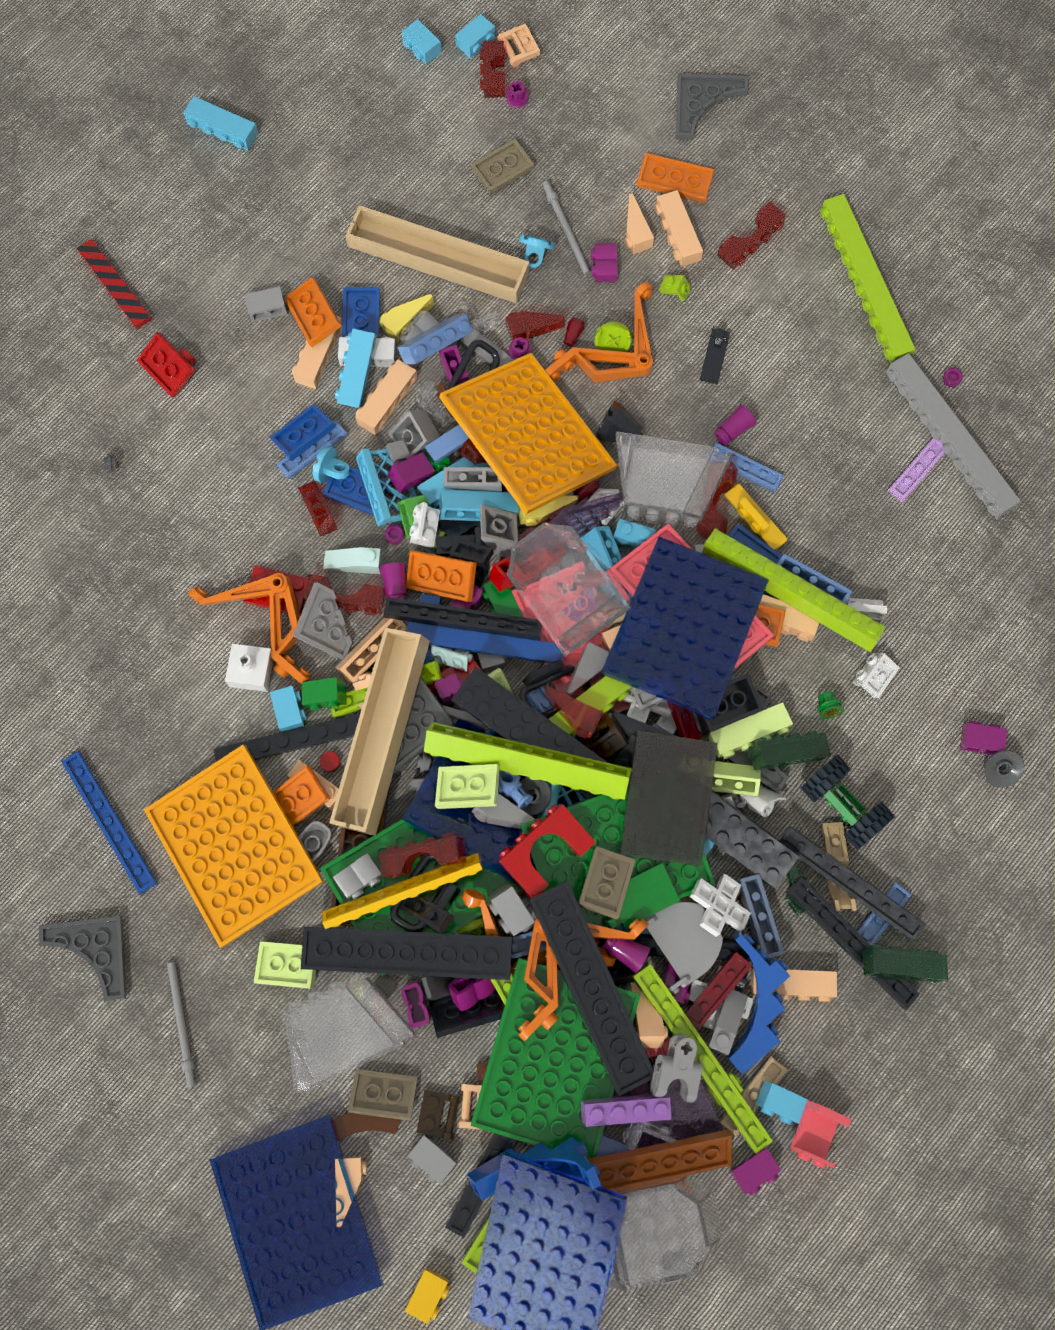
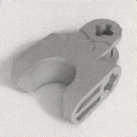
M675 1034L669 1041L667 1056H657L650 1091L654 1097L665 1096L670 1083L675 1079H679L681 1083L680 1096L682 1099L689 1103L696 1101L702 1065L699 1061H694L697 1045L693 1039L683 1034Z

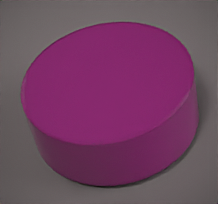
M949 368L943 375L944 384L951 388L957 387L963 379L962 372L957 368Z
M399 525L387 527L385 530L387 542L397 545L403 541L404 531Z

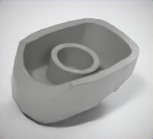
M314 821L300 834L299 838L313 863H316L323 856L333 833L326 825L319 821Z

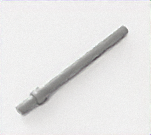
M545 181L542 185L547 193L546 198L549 204L553 206L583 274L588 275L590 274V269L561 209L557 193L553 191L549 181Z
M171 962L167 963L183 1059L181 1066L182 1072L185 1071L187 1088L196 1086L193 1073L195 1065L194 1060H191L176 964Z

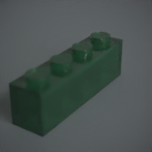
M817 731L805 733L803 736L800 733L789 735L788 738L780 735L773 737L772 740H767L766 737L755 740V744L748 747L754 770L821 761L831 756L826 733L817 734Z
M880 944L871 945V948L863 950L864 976L932 983L948 980L947 955L938 954V951L929 950L924 953L920 952V949L917 948L907 949L906 951L898 946L887 949L883 948V945Z

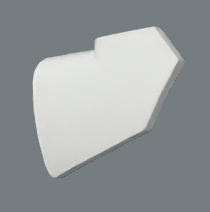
M761 785L759 786L758 796L733 794L736 807L743 808L748 805L750 810L762 817L770 815L775 801L786 800V797Z

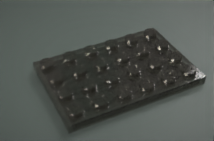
M636 731L631 763L632 772L627 792L619 854L695 866L702 865L718 743Z

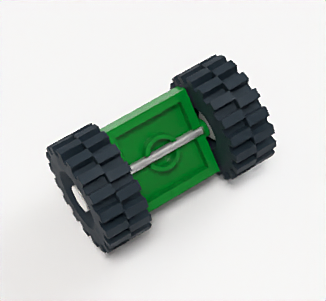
M837 754L800 788L813 803L823 795L827 798V803L840 812L841 818L846 823H850L853 826L844 836L859 850L896 816L882 801L868 812L853 794L839 782L852 769Z

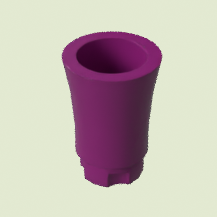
M739 405L718 426V429L714 431V435L725 446L745 431L756 426L757 422L745 406Z
M398 562L380 566L379 569L383 578L386 597L406 600V564Z
M605 939L602 945L603 950L628 966L635 973L640 970L650 951V947L625 939Z

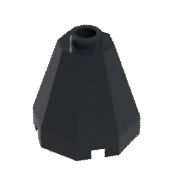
M613 401L601 422L602 427L598 428L595 437L602 441L634 445L635 442H640L644 433L641 432L643 427L620 403Z

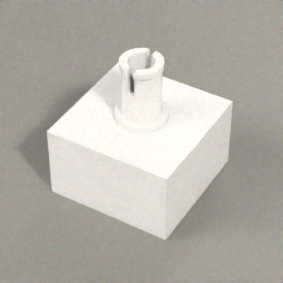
M232 644L225 678L227 685L233 688L268 692L273 666L271 648Z

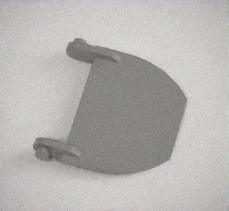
M690 902L675 903L644 919L649 924L646 928L681 979L668 988L673 995L680 991L678 988L680 985L684 988L706 973L716 961L721 950L722 935L720 934L715 937L699 925L705 913L704 908L700 904Z

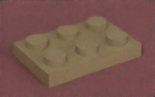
M513 139L470 164V168L487 192L492 194L535 169V164L517 140Z
M596 846L579 898V907L618 920L635 859Z
M355 1069L348 1113L411 1121L418 1077Z

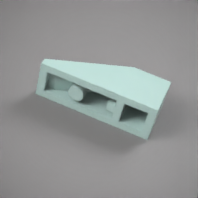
M359 547L325 551L323 570L381 574L379 569L382 566L383 557L381 549Z

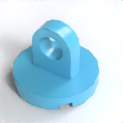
M524 234L519 236V242L527 244L524 260L529 261L528 257L531 253H536L539 257L536 263L529 262V267L536 268L542 263L545 249L554 250V241H550L549 244L544 238L531 235L525 238Z
M325 446L320 450L317 455L318 463L313 465L312 474L315 481L326 483L330 477L344 479L349 476V465L337 459L338 453L334 447Z

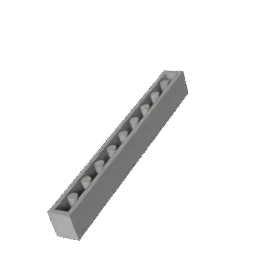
M908 353L892 362L886 371L889 380L896 385L899 393L908 401L910 408L918 414L922 424L930 430L932 437L942 442V450L951 458L955 468L963 474L967 484L971 485L975 490L977 497L987 506L988 512L997 520L1015 509L1021 502L911 355Z

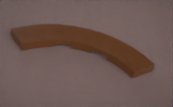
M355 1113L339 1116L320 1128L308 1140L293 1166L314 1174L324 1155L342 1139L363 1131H383L396 1135L401 1119Z

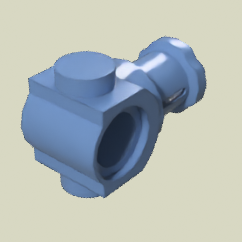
M500 771L498 794L503 797L512 798L521 810L527 807L533 800V796L528 795L521 788L520 775H512L509 772Z

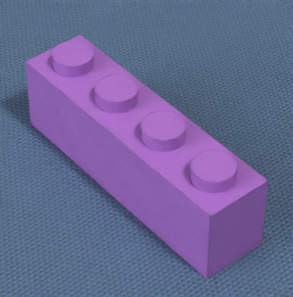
M652 1094L580 1100L581 1119L586 1127L671 1120V1104L668 1095L654 1097Z

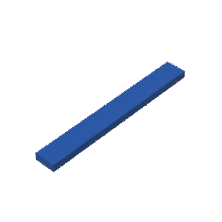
M408 622L406 632L421 634L430 641L429 646L435 645L447 649L544 663L562 660L564 644Z
M77 751L62 760L63 766L138 893L141 895L157 885L158 882L81 752Z

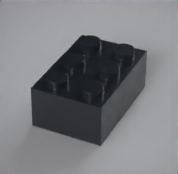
M749 673L689 697L704 735L764 710Z

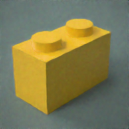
M426 1267L405 1312L426 1324L429 1323L430 1318L435 1320L440 1310L437 1304L440 1298L445 1300L450 1289L447 1286L449 1279Z

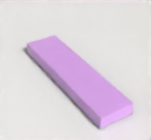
M933 438L894 482L888 492L903 503L945 454L942 450V442Z

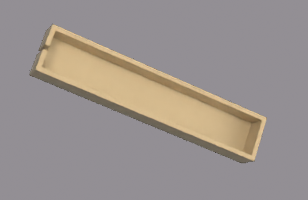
M360 205L345 235L349 248L516 304L529 275V261Z
M390 628L384 629L330 818V824L376 836L430 642L421 634Z

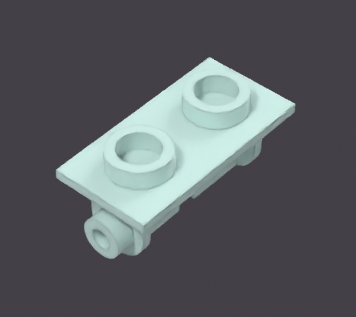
M431 645L432 661L436 660L438 663L468 671V662H471L473 658L469 651L456 650L454 652L453 649Z

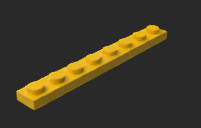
M479 854L470 855L322 912V923L325 929L337 927L348 920L358 919L361 915L377 912L385 906L395 905L401 900L416 897L427 890H435L443 884L456 882L459 878L467 875H474L482 870Z

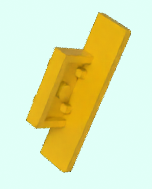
M737 484L724 494L738 511V514L747 521L751 529L768 546L776 550L787 542L786 536L740 484Z

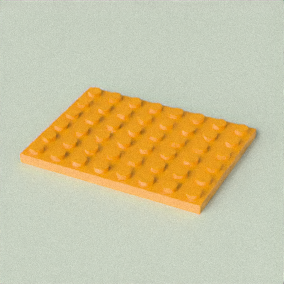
M532 353L440 393L439 398L525 514L614 471L618 466Z
M241 745L144 809L220 948L230 944L324 883L323 878L246 745Z

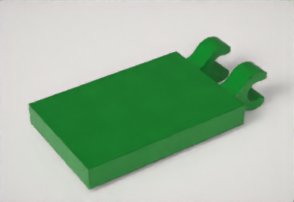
M659 863L630 878L618 920L614 918L605 920L607 928L613 929L622 924L623 928H627L636 919L641 921L680 901L663 863Z

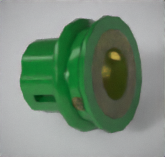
M828 691L818 696L820 705L817 710L820 712V718L831 719L844 712L842 701L836 699L834 692Z

